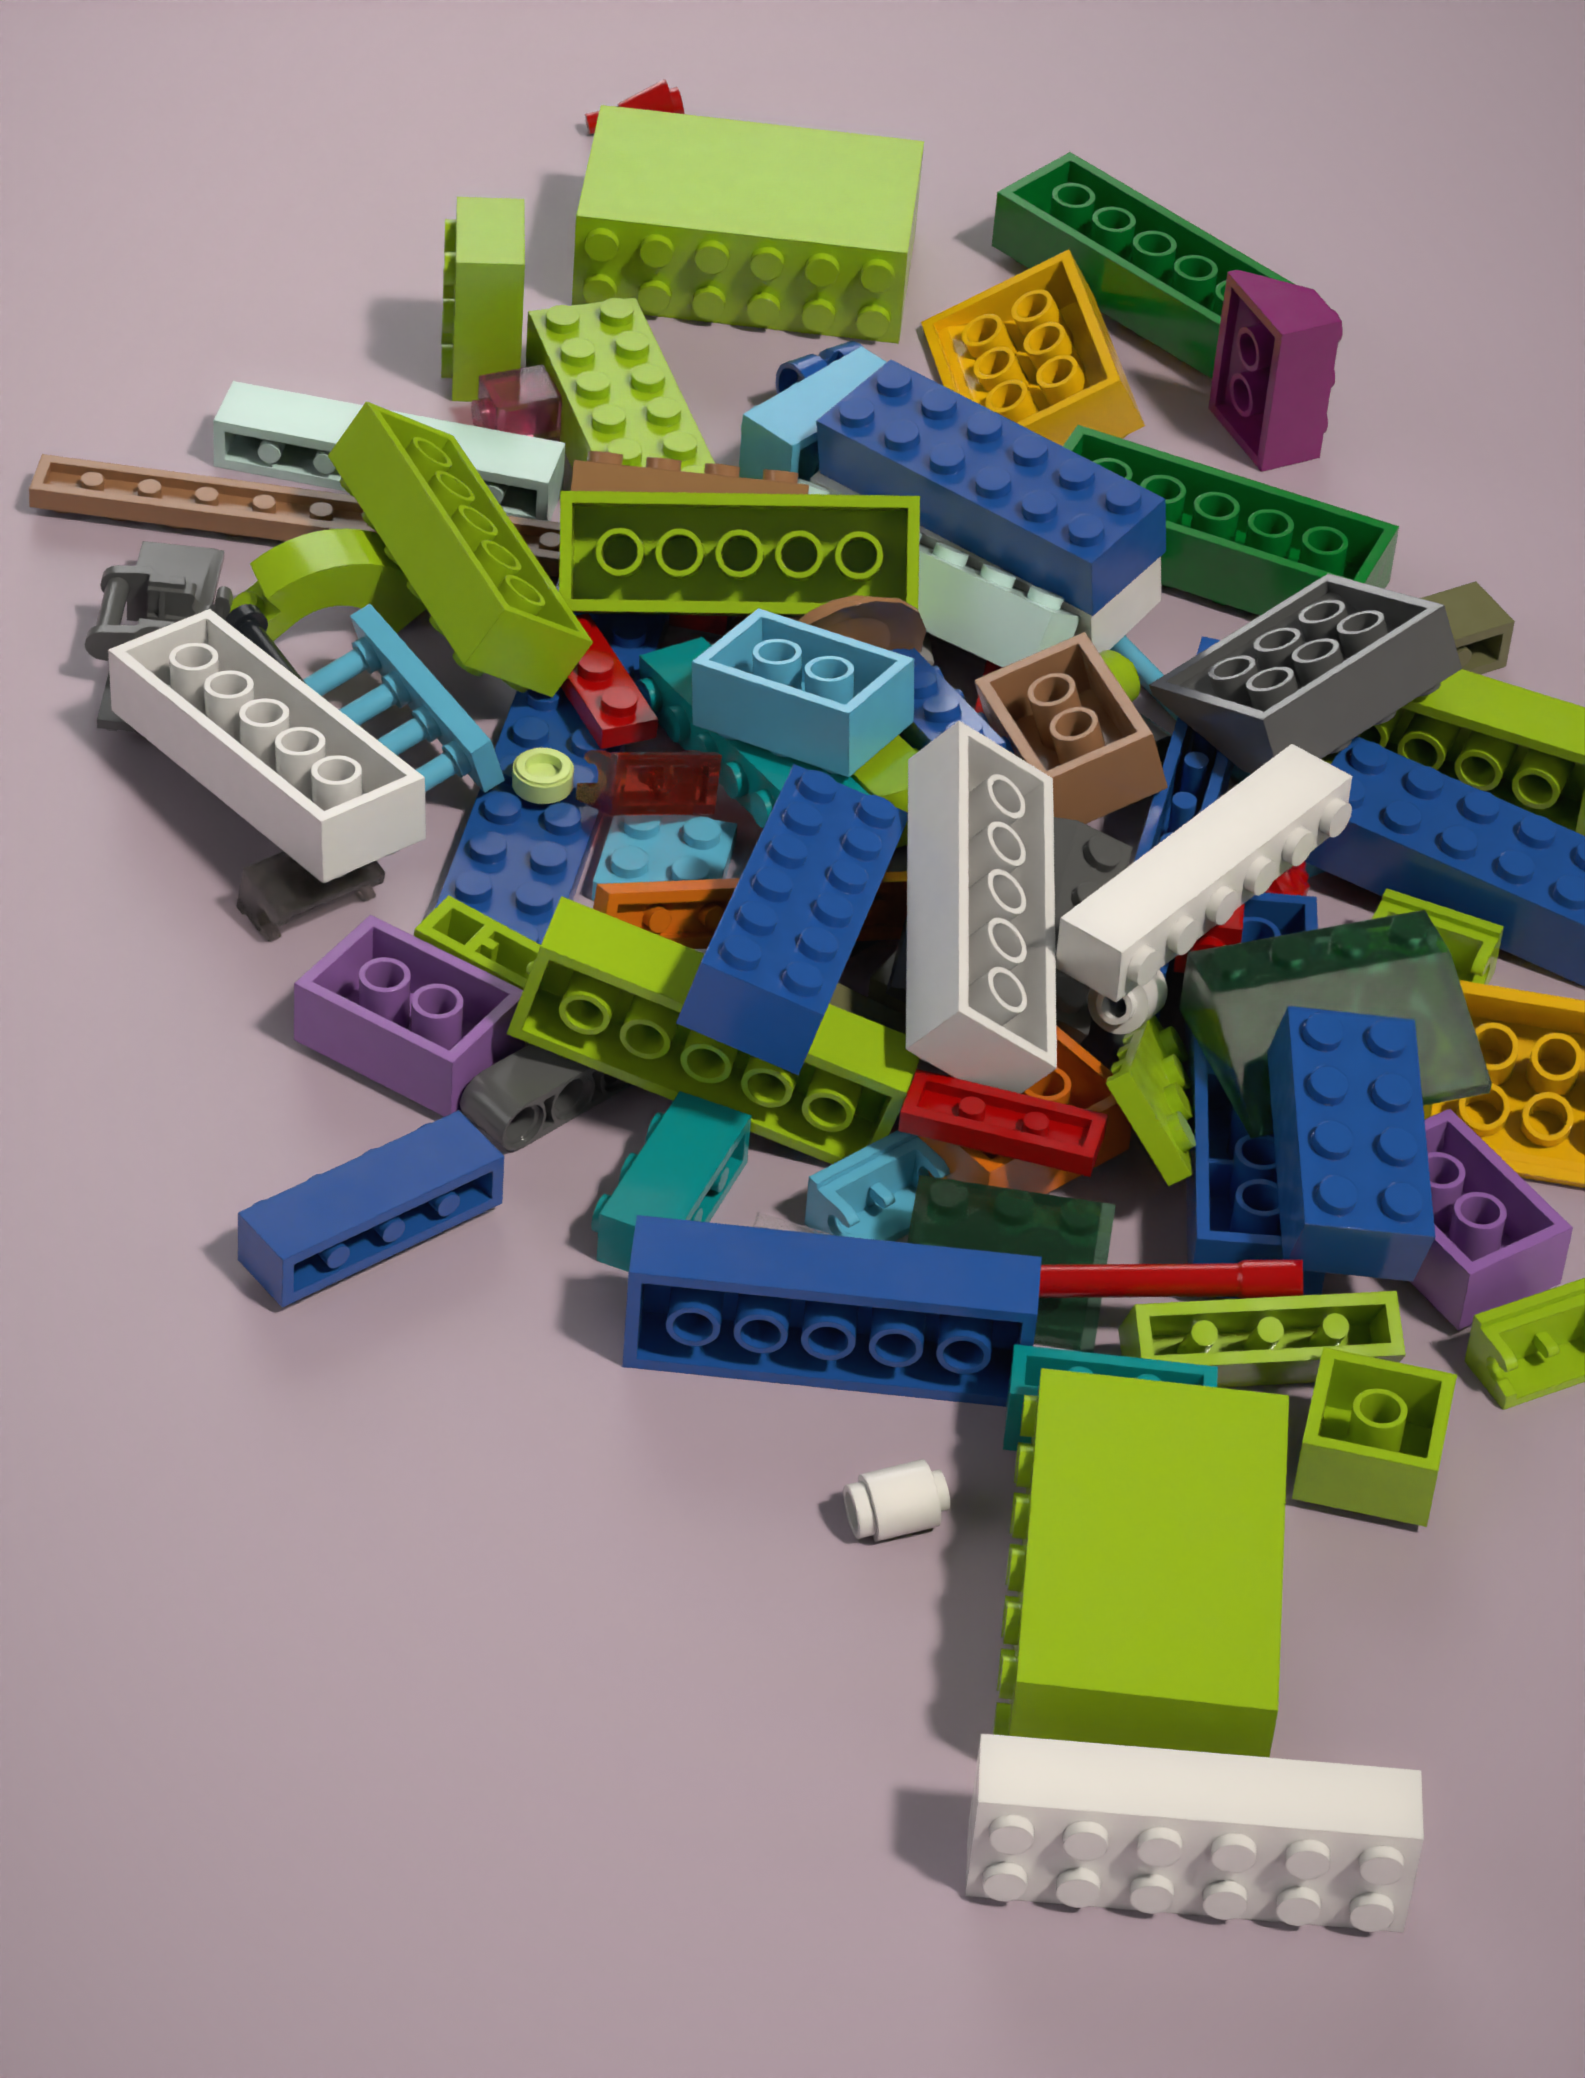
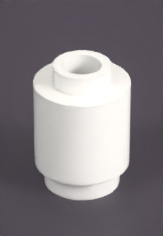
M1159 969L1147 984L1143 986L1138 985L1117 1002L1090 988L1088 993L1089 1012L1093 1020L1105 1031L1113 1034L1131 1033L1156 1015L1164 1006L1167 998L1166 980Z
M924 1459L859 1474L858 1482L844 1485L843 1488L847 1518L852 1532L857 1539L872 1536L874 1541L877 1542L938 1527L941 1525V1511L950 1509L949 1490L940 1469L931 1471Z

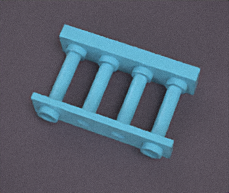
M368 604L350 615L358 640L352 643L353 650L303 679L304 682L319 695L323 696L365 670L369 674L378 671L382 675L381 680L383 684L339 710L360 726L395 704L399 708L408 705L412 710L413 718L377 740L397 756L424 739L430 743L436 739L439 740L443 745V753L416 769L425 777V792L455 774L460 778L468 774L484 793L505 781L490 738L375 608Z

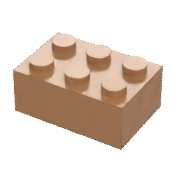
M1085 632L974 680L984 714L993 730L1000 737L1006 736L1016 756L1053 778L1054 817L1078 820L1087 824L1168 788L1153 733Z

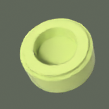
M534 748L521 753L514 760L512 787L515 793L526 801L537 804L559 802L565 799L573 789L574 765L567 755L558 750Z

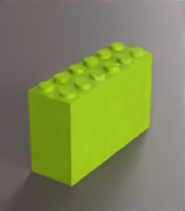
M601 105L576 214L572 305L603 302L610 298H636L644 315L899 344L916 232L924 141Z
M1041 1368L1038 1395H1024L1020 1436L1032 1437L1031 1443L1018 1442L1016 1451L1014 1483H1016V1487L1026 1488V1493H1013L1009 1534H1012V1538L1022 1539V1545L1009 1544L1005 1585H1007L1008 1591H1017L1018 1596L1005 1595L1001 1627L1003 1644L1014 1646L1013 1649L1001 1648L996 1691H999L998 1698L1009 1699V1703L996 1702L993 1735L1270 1758L1279 1706L1289 1395Z

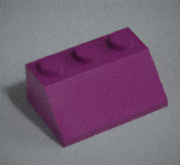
M1233 270L1227 272L1208 409L1261 472L1320 458L1323 435L1328 428L1327 410L1330 392L1335 384L1334 367L1338 342L1341 341L1343 335L1342 320L1337 312L1331 309L1314 289L1241 270Z

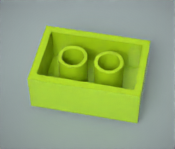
M457 197L456 219H445L441 378L452 379V401L519 403L525 278V199Z

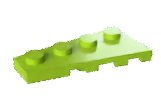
M1154 1015L1137 1030L1124 1034L1122 1039L1124 1046L1120 1047L1117 1052L1120 1060L1113 1063L1111 1068L1113 1075L1107 1078L1106 1085L1167 1185L1171 1186L1192 1175L1190 1149L1196 1147L1194 1135L1187 1122L1188 1119L1194 1116L1190 1102L1185 1094V1091L1191 1088V1083L1183 1067V1062L1189 1059L1183 1041L1174 1027L1170 1026L1163 1029Z

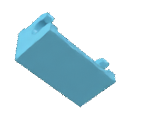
M897 1130L889 1134V1136L887 1135L809 1176L804 1224L816 1234L895 1242L951 1211L952 1198L941 1185L936 1184L932 1180L928 1172L929 1170L932 1176L941 1179L949 1175L950 1170L945 1161L917 1135Z

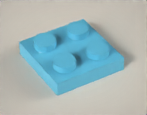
M618 803L593 879L592 900L594 901L597 884L726 879L736 844L738 824L714 820L708 817H696L654 810L649 807H637Z

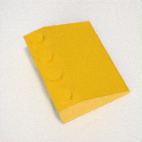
M1069 249L921 322L943 386L1061 446L1064 445L1077 425L1122 439L1145 426L1095 297Z
M1439 977L1433 1002L1421 1080L1424 1120L1447 1109H1451L1521 1178L1585 1188V1000Z

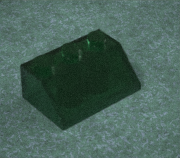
M919 1175L907 1243L1042 1257L1041 1265L1107 1264L1116 1205ZM1039 1298L1034 1344L1094 1353L1102 1298Z

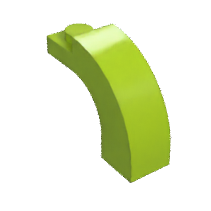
M345 528L304 534L285 541L260 555L250 563L258 581L234 598L231 611L244 604L257 606L267 618L268 628L266 633L275 641L300 619L328 607L352 606L362 609L371 604L396 633L427 608L407 588V577L401 568L385 554L384 548L386 545L378 533Z

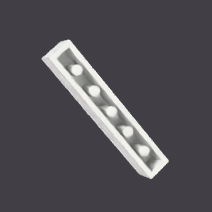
M1293 744L1289 745L1060 918L1056 968L1115 1002L1119 1001L1138 985L1143 986L1154 977L1157 970L1177 955L1186 954L1201 936L1214 926L1226 923L1234 911L1254 895L1259 896L1263 894L1281 874L1292 866L1302 864L1311 851L1329 837H1336L1344 830L1352 813V806L1349 804L1352 776Z

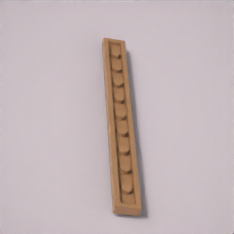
M41 455L29 487V507L48 509L58 513H78L108 517L117 521L130 520L161 524L171 528H191L221 532L230 536L243 535L285 542L304 534L329 529L349 528L377 533L363 520L361 516L363 510L355 497L348 494L54 455ZM508 516L547 575L559 577L560 522Z

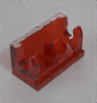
M591 750L584 756V759L589 764L597 766L598 782L577 783L576 800L610 816L714 815L722 759V755L717 752L683 750L681 752H612L611 754L603 750Z

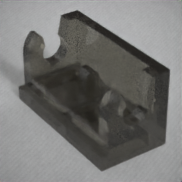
M283 851L243 868L236 907L242 915L246 914L258 932L267 941L271 942L282 937L278 927L289 923V918L350 892H354L364 902L375 898L376 893L372 887L384 882L386 872L376 860L342 877L322 883Z

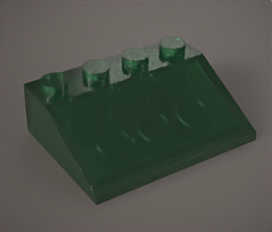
M1425 910L1188 952L1179 1010L1250 1138L1274 1134L1267 1051L1287 1006L1414 1019L1423 1106L1490 1093L1492 1082L1451 953Z

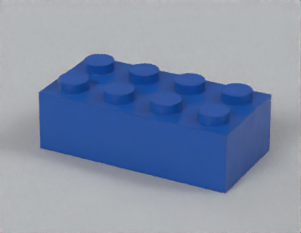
M1287 1006L1267 1051L1283 1260L1303 1259V1271L1413 1282L1436 1237L1415 1020Z

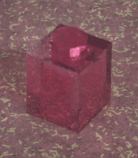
M543 364L479 376L478 399L473 400L471 403V415L474 426L560 442L562 396Z

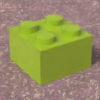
M1323 1347L1303 1436L1292 1499L1427 1527L1457 1374Z

